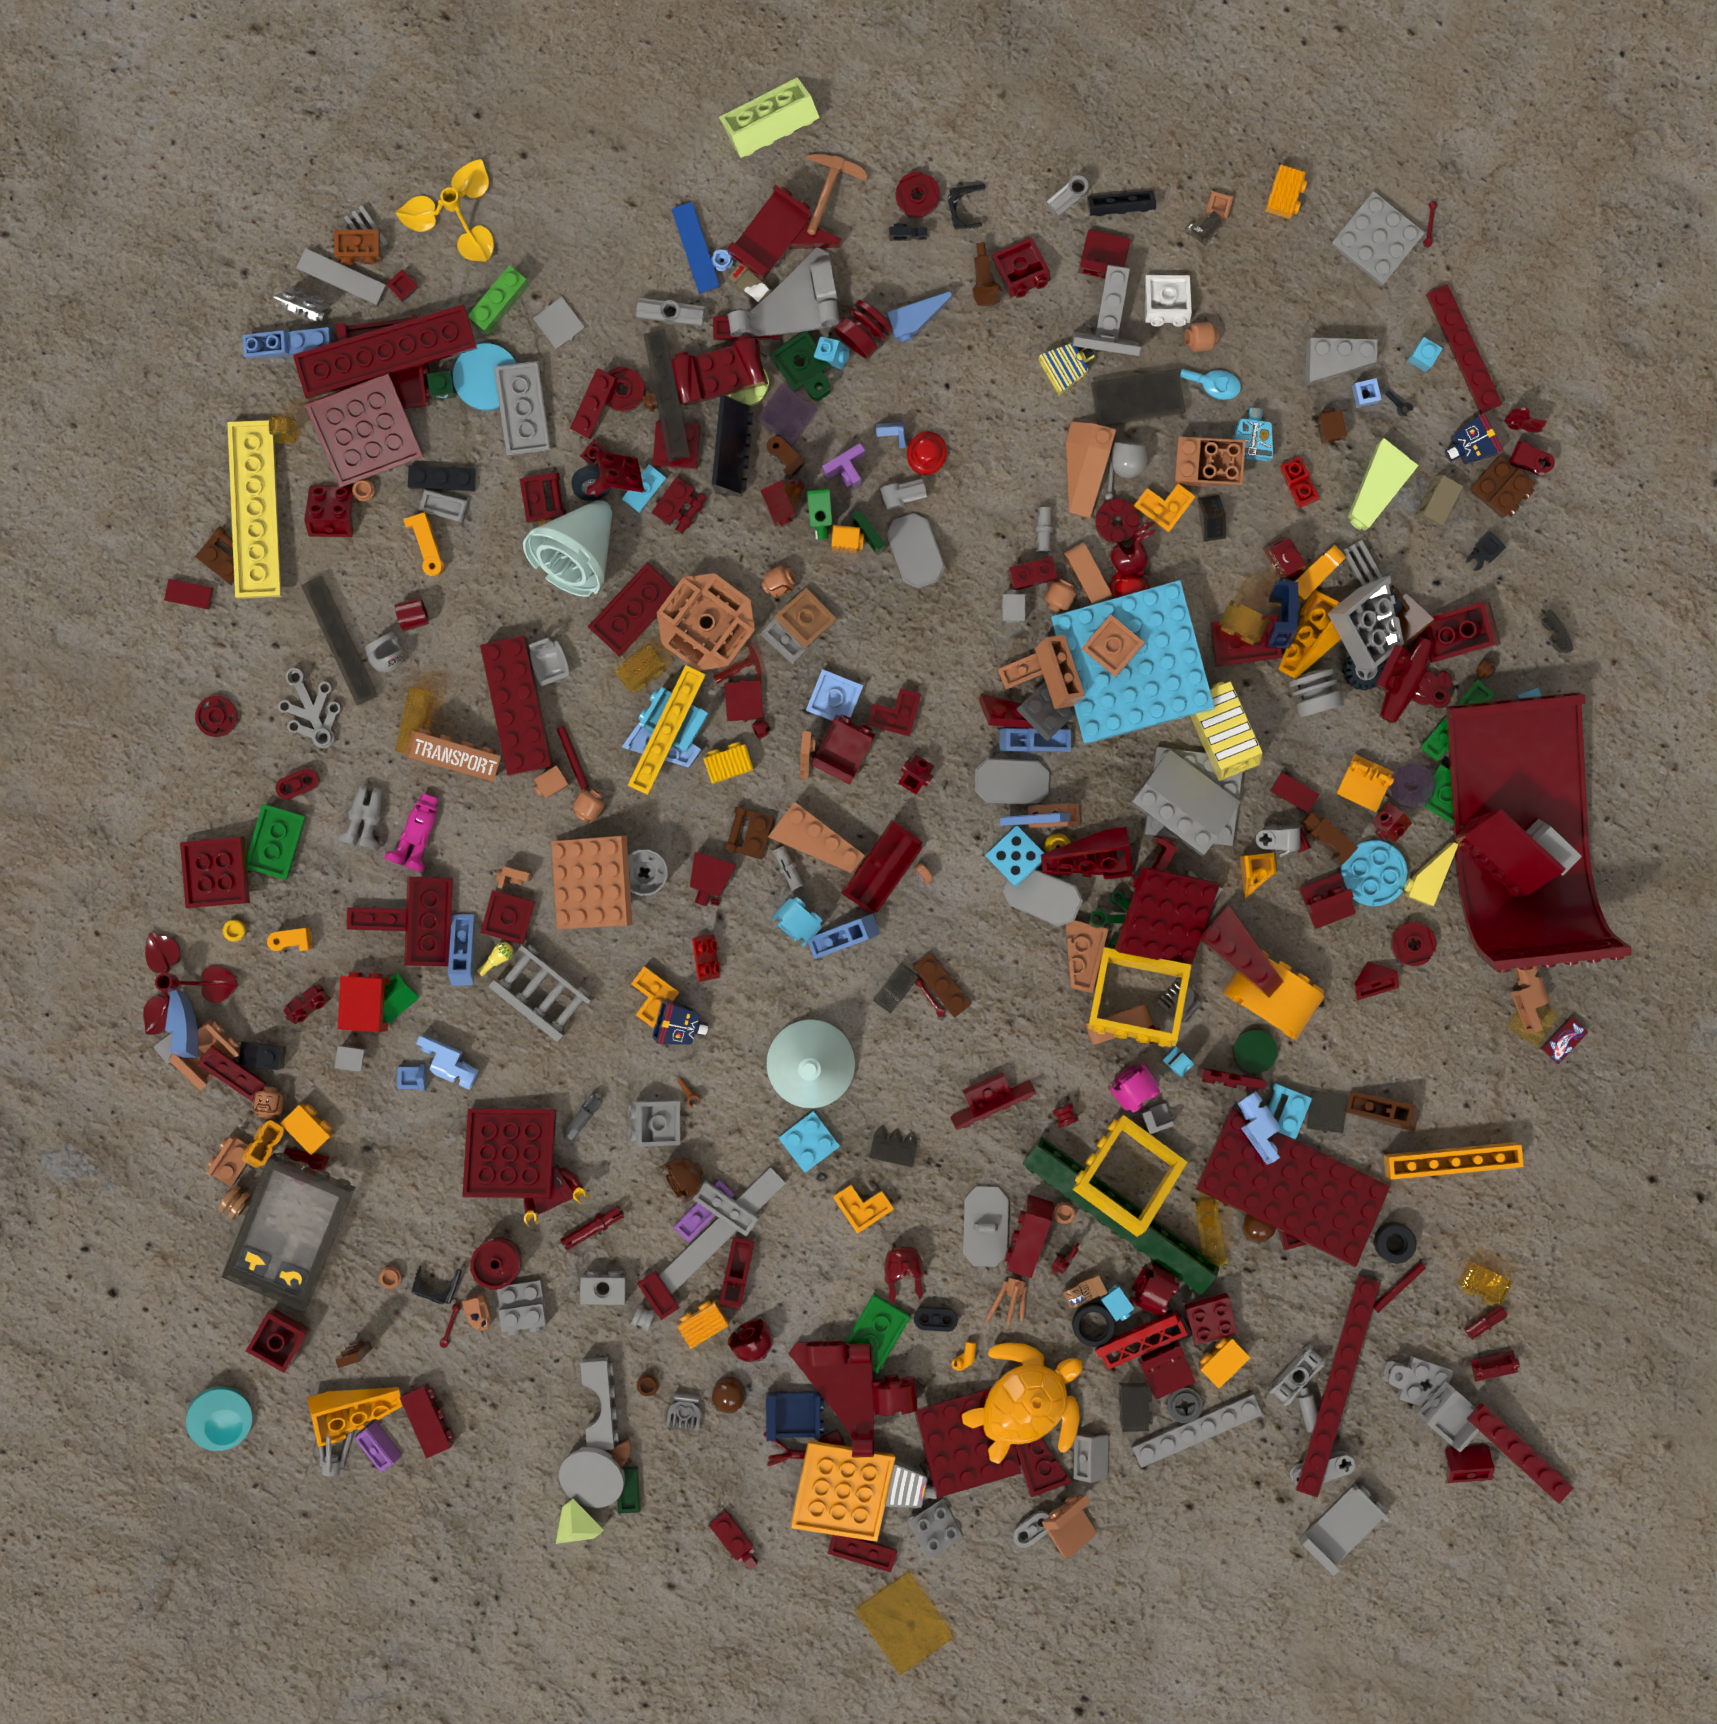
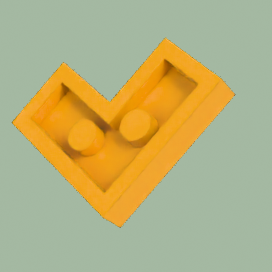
M1177 484L1164 501L1147 488L1134 507L1169 533L1196 496L1180 484Z
M645 966L631 983V985L648 996V999L639 1009L636 1016L654 1028L662 998L674 1001L680 992Z
M850 1184L833 1196L857 1234L894 1210V1207L882 1190L863 1202L852 1184Z

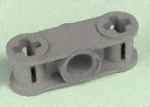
M1308 1344L1300 1351L1287 1369L1272 1382L1267 1391L1270 1394L1273 1393L1282 1401L1281 1404L1286 1407L1294 1400L1308 1381L1322 1369L1327 1359L1321 1357L1313 1350V1346ZM1301 1370V1378L1296 1381L1293 1380V1373Z
M1341 1450L1330 1454L1322 1483L1349 1475L1354 1471L1355 1461L1346 1451ZM1342 1459H1345V1466L1342 1467L1340 1464H1342ZM1303 1462L1295 1464L1290 1469V1478L1295 1485H1297Z

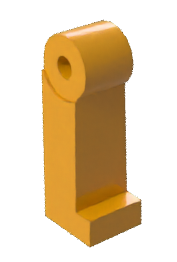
M424 512L403 519L406 528L414 529L424 559L422 565L424 572L432 577L441 575L444 570V564L428 514Z
M1336 545L1319 557L1294 581L1298 582V600L1300 602L1305 601L1346 558Z

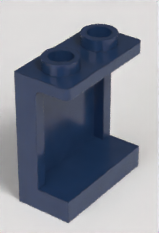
M1281 579L1275 581L1269 595V602L1281 604V622L1275 621L1267 638V647L1289 649L1297 633L1298 582H1293L1290 579Z
M818 1391L766 1392V1440L776 1441V1438L809 1437L820 1440V1434L824 1433V1420H820V1411H824V1398H820Z

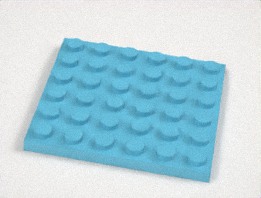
M1180 580L1051 617L1056 636L1065 635L1085 694V697L1074 705L1085 745L1215 709ZM1110 614L1145 642V645L1117 678L1081 649Z

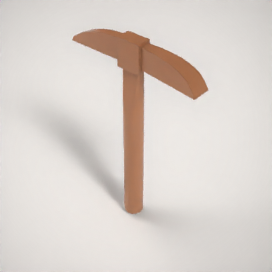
M813 154L804 157V159L830 167L828 177L807 230L810 235H814L817 231L838 173L843 171L866 181L867 174L863 168L835 155L833 157L824 154Z

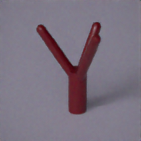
M776 1439V1441L772 1442L787 1453L770 1455L768 1459L773 1461L768 1462L767 1465L772 1466L787 1459H804L806 1450H791Z

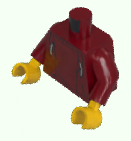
M557 1165L553 1167L552 1199H524V1222L529 1227V1220L534 1218L535 1223L539 1224L536 1212L539 1215L573 1198L581 1204V1195H584L587 1199L590 1196L583 1189L576 1174Z

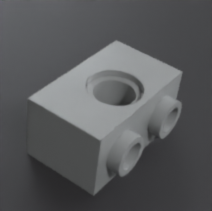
M592 1270L586 1271V1274L581 1276L580 1304L625 1305L627 1301V1275H622L621 1271H609L608 1274H600V1271ZM600 1282L607 1283L609 1291L601 1292L598 1284Z

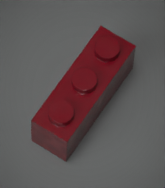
M428 1383L409 1390L400 1396L402 1405L426 1459L451 1448L454 1444L453 1440H455L452 1429L450 1427L447 1428L445 1424L446 1416L441 1407L438 1408L435 1401L437 1399L436 1392L433 1387H429Z

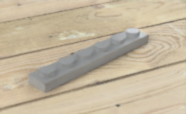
M1251 1393L1207 1412L1190 1423H1182L1132 1445V1448L1142 1468L1257 1418L1262 1413L1254 1394Z

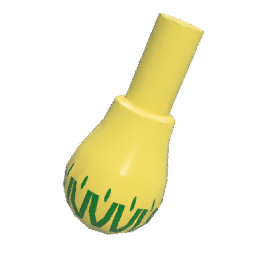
M508 942L498 943L488 957V960L477 969L479 975L484 976L494 966L508 961L513 956V947Z

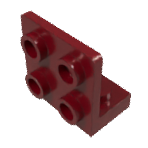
M1089 229L1078 273L1105 279L1107 265L1125 267L1131 240Z
M311 485L309 487L304 517L309 537H353L354 529L350 517L354 496L352 492L353 486H343L340 488V486Z
M1179 1342L1174 1345L1169 1344L1137 1359L1155 1399L1162 1398L1195 1383V1378Z

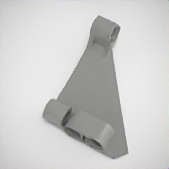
M815 248L778 287L750 312L747 310H737L727 314L731 335L733 337L750 335V337L771 336L837 325L840 322L829 253L820 248Z

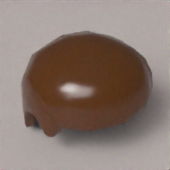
M1247 1214L1244 1217L1242 1231L1248 1240L1254 1243H1262L1269 1240L1275 1234V1228Z
M724 1377L716 1382L712 1392V1401L716 1409L721 1412L735 1413L743 1406L746 1389L742 1382L735 1377Z

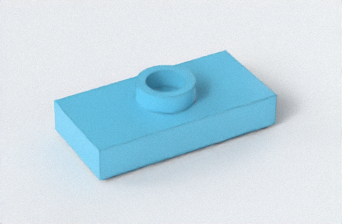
M648 465L641 474L644 486L643 493L628 490L622 498L624 502L638 513H641L667 479L651 465Z

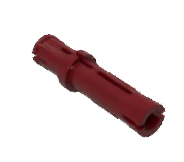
M617 1205L602 1215H596V1219L560 1239L563 1246L566 1245L564 1248L568 1251L599 1231L607 1230L608 1226L623 1219L625 1216Z

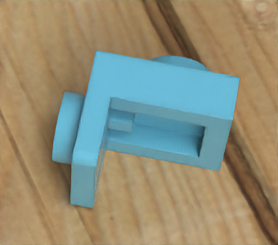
M820 337L814 357L818 360L827 361L833 367L843 370L845 363L849 359L850 349L838 340Z

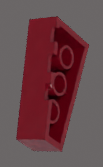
M1229 905L1199 937L1212 952L1268 998L1284 982Z

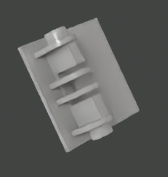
M297 288L288 289L274 296L275 299L281 301V305L285 309L297 312V314H301L303 310V316L306 317L308 315L307 318L317 322L319 320L324 321L326 313L323 310L330 307V304L325 303L324 299L317 296L309 297L304 295V292Z
M943 1498L918 1515L916 1513L910 1515V1520L907 1521L927 1561L963 1538Z

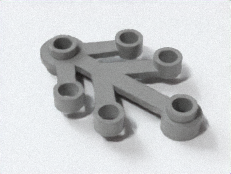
M297 668L289 669L285 675L288 684L295 686L305 709L292 705L288 700L280 701L278 709L282 713H291L310 720L314 729L302 726L297 720H291L287 724L288 731L311 737L313 743L319 748L325 749L330 747L335 740V735L331 729L336 716L342 711L341 704L338 702H330L328 704V715L324 724H322L319 717L327 695L333 691V686L329 682H321L318 686L319 692L313 705L303 683L305 680L303 671ZM298 673L300 679L295 682L293 675ZM325 684L329 686L327 692L322 691V686ZM284 703H288L289 708L286 711L282 709V705ZM336 704L338 706L337 712L331 711L332 705ZM293 723L298 724V729L296 731H293L291 729V725ZM325 733L327 740L322 742L320 736Z

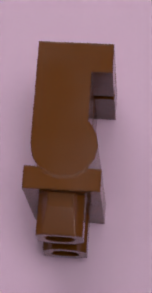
M1314 812L1308 813L1300 822L1308 830L1305 835L1309 839L1313 838L1317 844L1324 845L1331 851L1334 856L1330 860L1336 865L1344 864L1358 847L1335 826L1330 825L1331 821L1327 817L1319 818Z

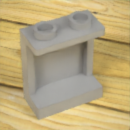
M1446 1381L1416 1414L1459 1452L1468 1446L1470 1441L1479 1432L1466 1419L1476 1407Z

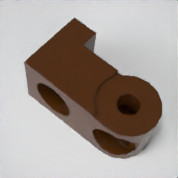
M774 436L768 440L767 450L769 455L779 459L786 466L783 472L791 479L805 465V460L783 438Z

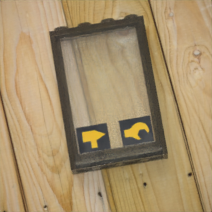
M273 1153L267 1159L221 1277L303 1312L310 1304L356 1187L352 1186L348 1180L331 1177L330 1173L324 1170H314L305 1162H295L284 1153Z

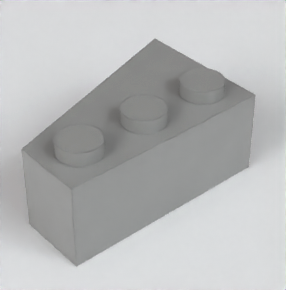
M1310 338L1306 343L1305 387L1372 367L1377 362V340Z

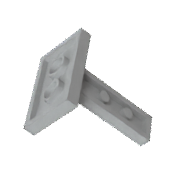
M1107 265L1096 334L1073 331V346L1139 356L1141 347L1138 341L1118 338L1130 268Z

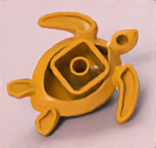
M1004 1343L990 1348L988 1355L991 1358L1021 1362L1023 1365L1008 1371L995 1382L988 1394L984 1408L964 1412L962 1414L963 1424L971 1428L984 1426L986 1436L994 1440L988 1448L989 1459L999 1464L1006 1456L1011 1444H1024L1038 1440L1049 1433L1061 1419L1058 1450L1060 1452H1067L1076 1438L1080 1415L1078 1403L1075 1397L1067 1396L1065 1384L1072 1382L1079 1376L1083 1368L1082 1360L1078 1358L1066 1359L1060 1362L1054 1371L1044 1366L1043 1354L1027 1344Z

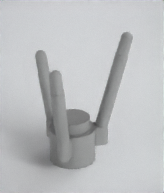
M354 1431L348 1433L340 1459H338L337 1455L331 1454V1436L326 1437V1455L324 1446L319 1447L322 1475H339L340 1468H344L345 1458Z

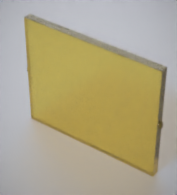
M909 1571L854 1609L899 1675H902L924 1658H928L930 1654L954 1638Z

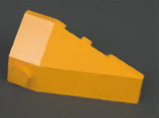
M1316 590L1313 592L1301 609V619L1297 626V633L1290 648H1286L1278 668L1281 672L1296 679L1341 640L1328 615L1340 602Z
M399 1387L328 1391L307 1397L318 1447L326 1445L327 1436H331V1444L347 1438L346 1434L355 1429L361 1430L371 1420H379L402 1407Z

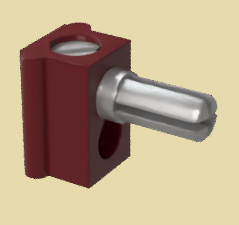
M1300 827V850H1296L1298 853L1311 848L1302 827ZM1286 851L1279 854V856L1283 857L1295 851Z

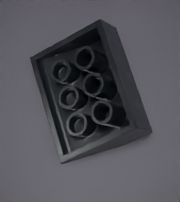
M720 395L712 487L715 494L741 497L742 491H746L747 478H743L744 469L749 467V456L745 455L746 447L751 446V434H748V425H753L754 412H750L749 405L726 395Z

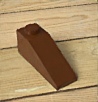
M1350 1091L1345 1112L1385 1125L1415 1132L1420 1110L1415 1105Z

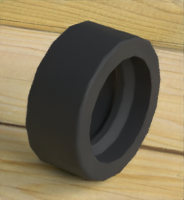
M1088 1303L1081 1306L1075 1312L1072 1328L1075 1336L1081 1343L1089 1347H1099L1111 1339L1114 1334L1115 1323L1113 1316L1106 1307L1097 1303ZM1090 1312H1097L1106 1320V1330L1101 1336L1096 1338L1084 1335L1080 1327L1083 1316Z

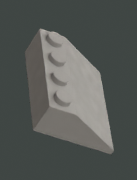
M1170 749L1130 801L1131 804L1199 855H1205L1241 803Z

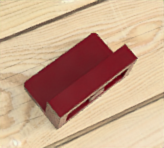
M1488 1445L1465 1447L1461 1452L1455 1448L1445 1449L1448 1464L1446 1473L1448 1483L1492 1480L1494 1464Z

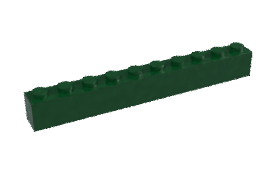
M1041 1136L1026 1154L1023 1165L1026 1166L1028 1171L1040 1176L1047 1185L1055 1187L1065 1198L1074 1201L1084 1212L1090 1213L1097 1218L1099 1223L1115 1231L1118 1237L1127 1240L1137 1251L1149 1256L1155 1264L1161 1265L1168 1272L1175 1275V1278L1183 1281L1192 1291L1202 1295L1217 1278L1220 1268L1217 1264L1154 1218L1147 1230L1136 1237L1072 1190L1077 1183L1075 1181L1077 1174L1086 1168ZM1092 1176L1089 1184L1134 1217L1139 1218L1143 1211L1097 1176Z

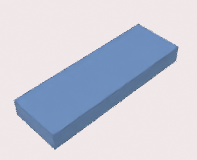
M1070 813L1001 817L1000 826L1070 821Z

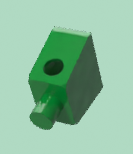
M829 488L807 490L810 527H815L816 539H828V525H832ZM823 511L824 519L818 520L816 512Z

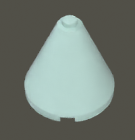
M596 500L531 530L523 541V550L528 561L535 569L540 566L548 573L545 577L546 580L568 593L582 597H589L592 592L597 594L605 579L612 520L610 505L605 501Z
M808 1019L790 1024L773 1040L767 1055V1073L773 1088L783 1099L803 1108L823 1107L836 1101L848 1089L854 1075L855 1058L850 1042L840 1030L821 1020Z

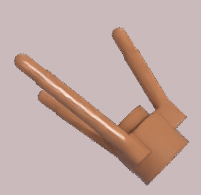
M1009 1277L1008 1282L1004 1281L1001 1291L985 1318V1322H989L1006 1291L1007 1295L1012 1297L1006 1324H1011L1017 1298H1020V1320L1023 1321L1027 1287H1025L1026 1282Z

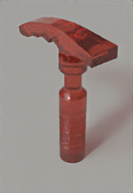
M751 644L747 646L751 658H746L739 665L735 664L715 675L714 679L717 684L739 673L746 666H752V664L756 666L757 678L762 683L759 659Z

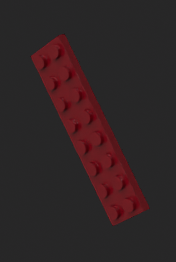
M463 304L293 355L305 398L310 399L356 385L388 372L391 375L478 348L465 305Z

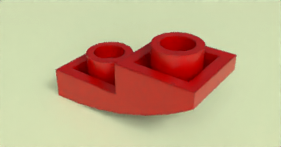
M1300 456L1280 465L1285 482L1298 509L1319 500V495L1309 478L1310 474Z

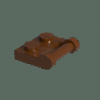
M220 526L214 531L212 537L195 557L228 584L232 585L234 583V559L216 545L221 540L233 550V539Z
M735 806V818L728 842L725 843L723 849L762 860L774 817ZM744 816L750 817L743 846H736Z

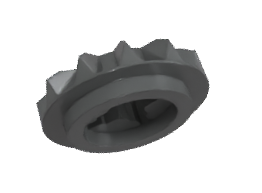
M1191 1388L1179 1389L1168 1398V1412L1177 1422L1190 1423L1196 1420L1202 1412V1399ZM1182 1397H1184L1188 1403H1193L1187 1406V1414H1185V1411L1182 1407H1178L1179 1404H1182Z

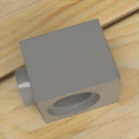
M1008 590L1007 594L1002 595V623H1024L1025 594H1020L1019 590Z

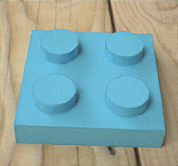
M814 1110L778 1137L805 1173L840 1147V1144Z

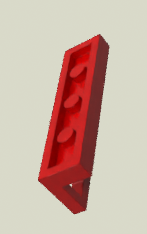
M1174 1310L1111 1338L1106 1344L1096 1347L1095 1352L1098 1358L1102 1357L1109 1370L1188 1335V1332L1177 1310ZM1178 1324L1181 1332L1174 1335L1165 1332L1167 1328ZM1153 1334H1161L1159 1341L1156 1343L1145 1340L1146 1337ZM1135 1342L1141 1343L1139 1350L1136 1352L1125 1349L1126 1346ZM1120 1351V1358L1110 1362L1107 1355Z

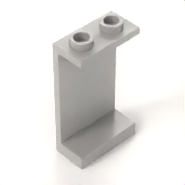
M1354 1483L1299 1538L1301 1544L1333 1576L1340 1570L1337 1564L1382 1519L1386 1522L1390 1520L1385 1514L1388 1510L1379 1501L1375 1504L1370 1499L1372 1494L1363 1485L1359 1488Z

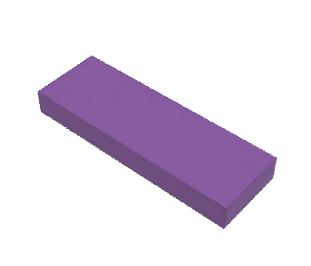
M720 1179L714 1184L716 1188L729 1197L733 1198L735 1196V1193ZM697 1202L673 1228L685 1240L690 1242L711 1221L715 1214Z

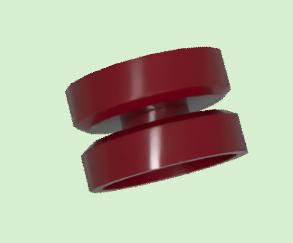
M492 1237L484 1241L473 1252L470 1260V1271L474 1280L480 1286L490 1290L502 1289L508 1286L517 1277L522 1267V1254L519 1247L512 1240L504 1237ZM492 1261H498L499 1266H495V1263H493Z

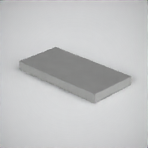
M538 361L495 366L494 371L507 456L551 451Z

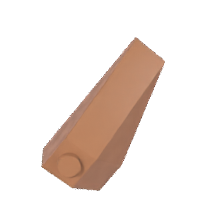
M1071 422L1065 443L1069 513L1091 518L1116 429L1093 423Z

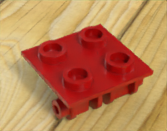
M714 934L692 938L698 982L720 978V964L717 961V942L714 939Z

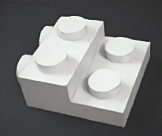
M1146 275L1145 323H1151L1152 326L1173 323L1177 327L1190 323L1192 314L1190 275Z

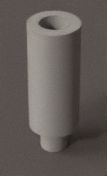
M1304 1386L1299 1391L1300 1396L1297 1398L1307 1432H1312L1318 1409L1313 1393H1309L1308 1387Z

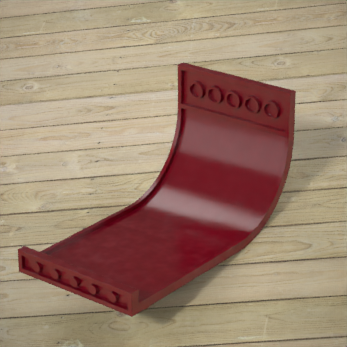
M1580 692L1446 706L1454 838L1461 831L1460 826H1464L1468 820L1502 809L1525 832L1538 819L1551 826L1582 856L1563 876L1560 874L1530 895L1517 898L1511 895L1501 882L1493 879L1491 873L1485 867L1478 865L1475 858L1463 851L1458 844L1455 852L1456 872L1467 929L1479 956L1496 972L1505 973L1509 972L1512 968L1531 970L1533 966L1539 965L1551 968L1555 967L1558 963L1576 965L1578 961L1585 960L1590 963L1601 962V959L1604 958L1622 960L1624 956H1632L1631 946L1612 932L1604 918L1592 875L1588 838L1582 704H1586L1585 695Z

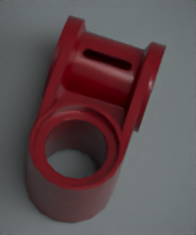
M1517 441L1509 463L1512 466L1541 476L1553 469L1555 460L1551 454L1539 450L1528 443ZM1541 460H1544V465H1546L1543 469L1541 468V463H1539Z

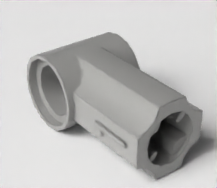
M1080 175L1072 177L1069 183L1046 202L1051 211L1059 217L1079 199H1082L1087 193L1088 181ZM1074 183H1081L1084 190L1082 192H1075L1072 189V185Z
M922 479L904 484H890L880 488L886 510L896 509L904 506L906 503L927 498Z

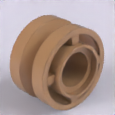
M238 1185L229 1189L218 1207L221 1213L228 1211L227 1217L231 1220H234L244 1211L251 1198V1194L248 1192L242 1194V1188Z

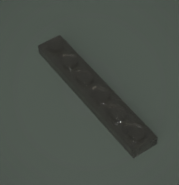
M663 329L645 333L643 336L668 460L670 462L691 457L666 331Z
M319 576L302 584L301 587L356 705L359 706L378 697L323 577Z

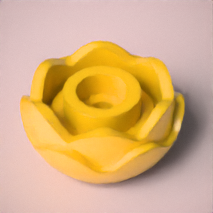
M1062 833L1052 834L1046 839L1044 851L1045 853L1056 849V845L1062 847L1071 843V841Z

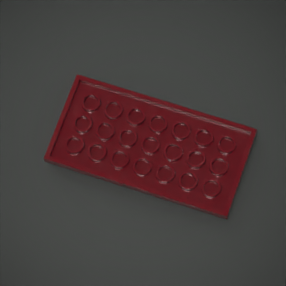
M1230 1109L1195 1189L1352 1267H1357L1390 1186L1279 1132H1276L1267 1140L1278 1149L1277 1154L1280 1158L1267 1165L1241 1129L1250 1120H1246L1244 1114Z

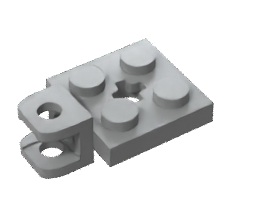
M1411 1356L1408 1365L1393 1360L1386 1361L1381 1377L1392 1386L1399 1388L1396 1396L1398 1399L1423 1407L1445 1381L1448 1384L1450 1383L1454 1371L1450 1368ZM1426 1379H1429V1387L1423 1389V1386L1420 1385L1421 1381L1425 1382Z

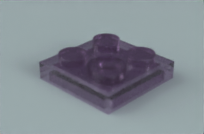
M781 383L756 421L793 446L818 409Z

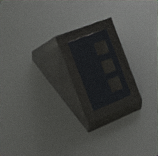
M1220 495L1197 498L1203 541L1209 542L1226 539V513Z

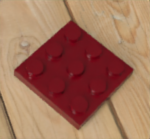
M244 837L180 842L186 908L250 903Z

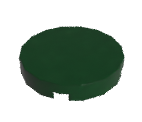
M1251 1029L1243 1032L1233 1045L1235 1062L1249 1073L1265 1072L1274 1065L1277 1059L1278 1048L1275 1040L1270 1034L1262 1030Z

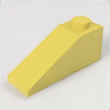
M1449 843L1419 869L1411 879L1408 878L1404 887L1406 891L1405 896L1428 906H1434L1458 844Z

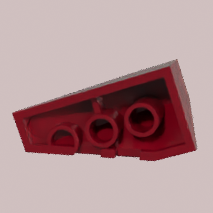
M780 480L760 490L763 503L775 527L778 525L784 527L793 522L792 518L796 516L805 488L803 480L798 482L796 480L791 482L789 480Z
M1126 827L1102 830L1041 854L1043 873L1070 875L1072 873H1081L1083 877H1091L1093 874L1103 875L1104 879L1133 876Z

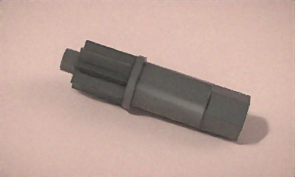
M596 1092L595 1095H589L563 1134L570 1140L575 1139L602 1103L599 1093Z

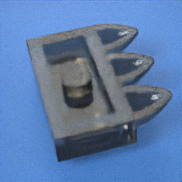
M880 1126L874 1134L869 1158L912 1167L917 1148V1139L914 1132H910L902 1142V1134L899 1128L895 1129L888 1139L885 1126Z

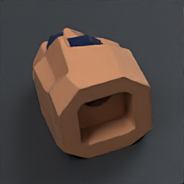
M485 1293L464 1299L462 1305L470 1325L480 1331L487 1330L491 1324V1310Z

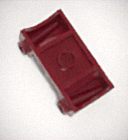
M742 335L737 337V341L731 347L698 356L688 355V352L675 354V358L671 360L680 404L688 406L718 398L720 395H729L767 385L768 380L760 357L759 340L750 338V335Z

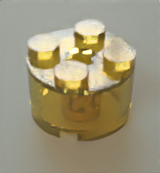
M1230 600L1219 622V625L1222 626L1220 630L1230 635H1234L1236 632L1242 635L1240 640L1254 645L1255 642L1259 643L1270 622V618L1266 617L1265 620H1262V614L1242 604H1238L1235 607L1233 606L1235 601Z

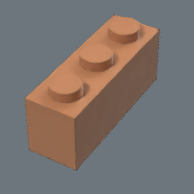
M1065 635L1046 637L1035 648L1054 709L1072 707L1085 697L1066 637Z

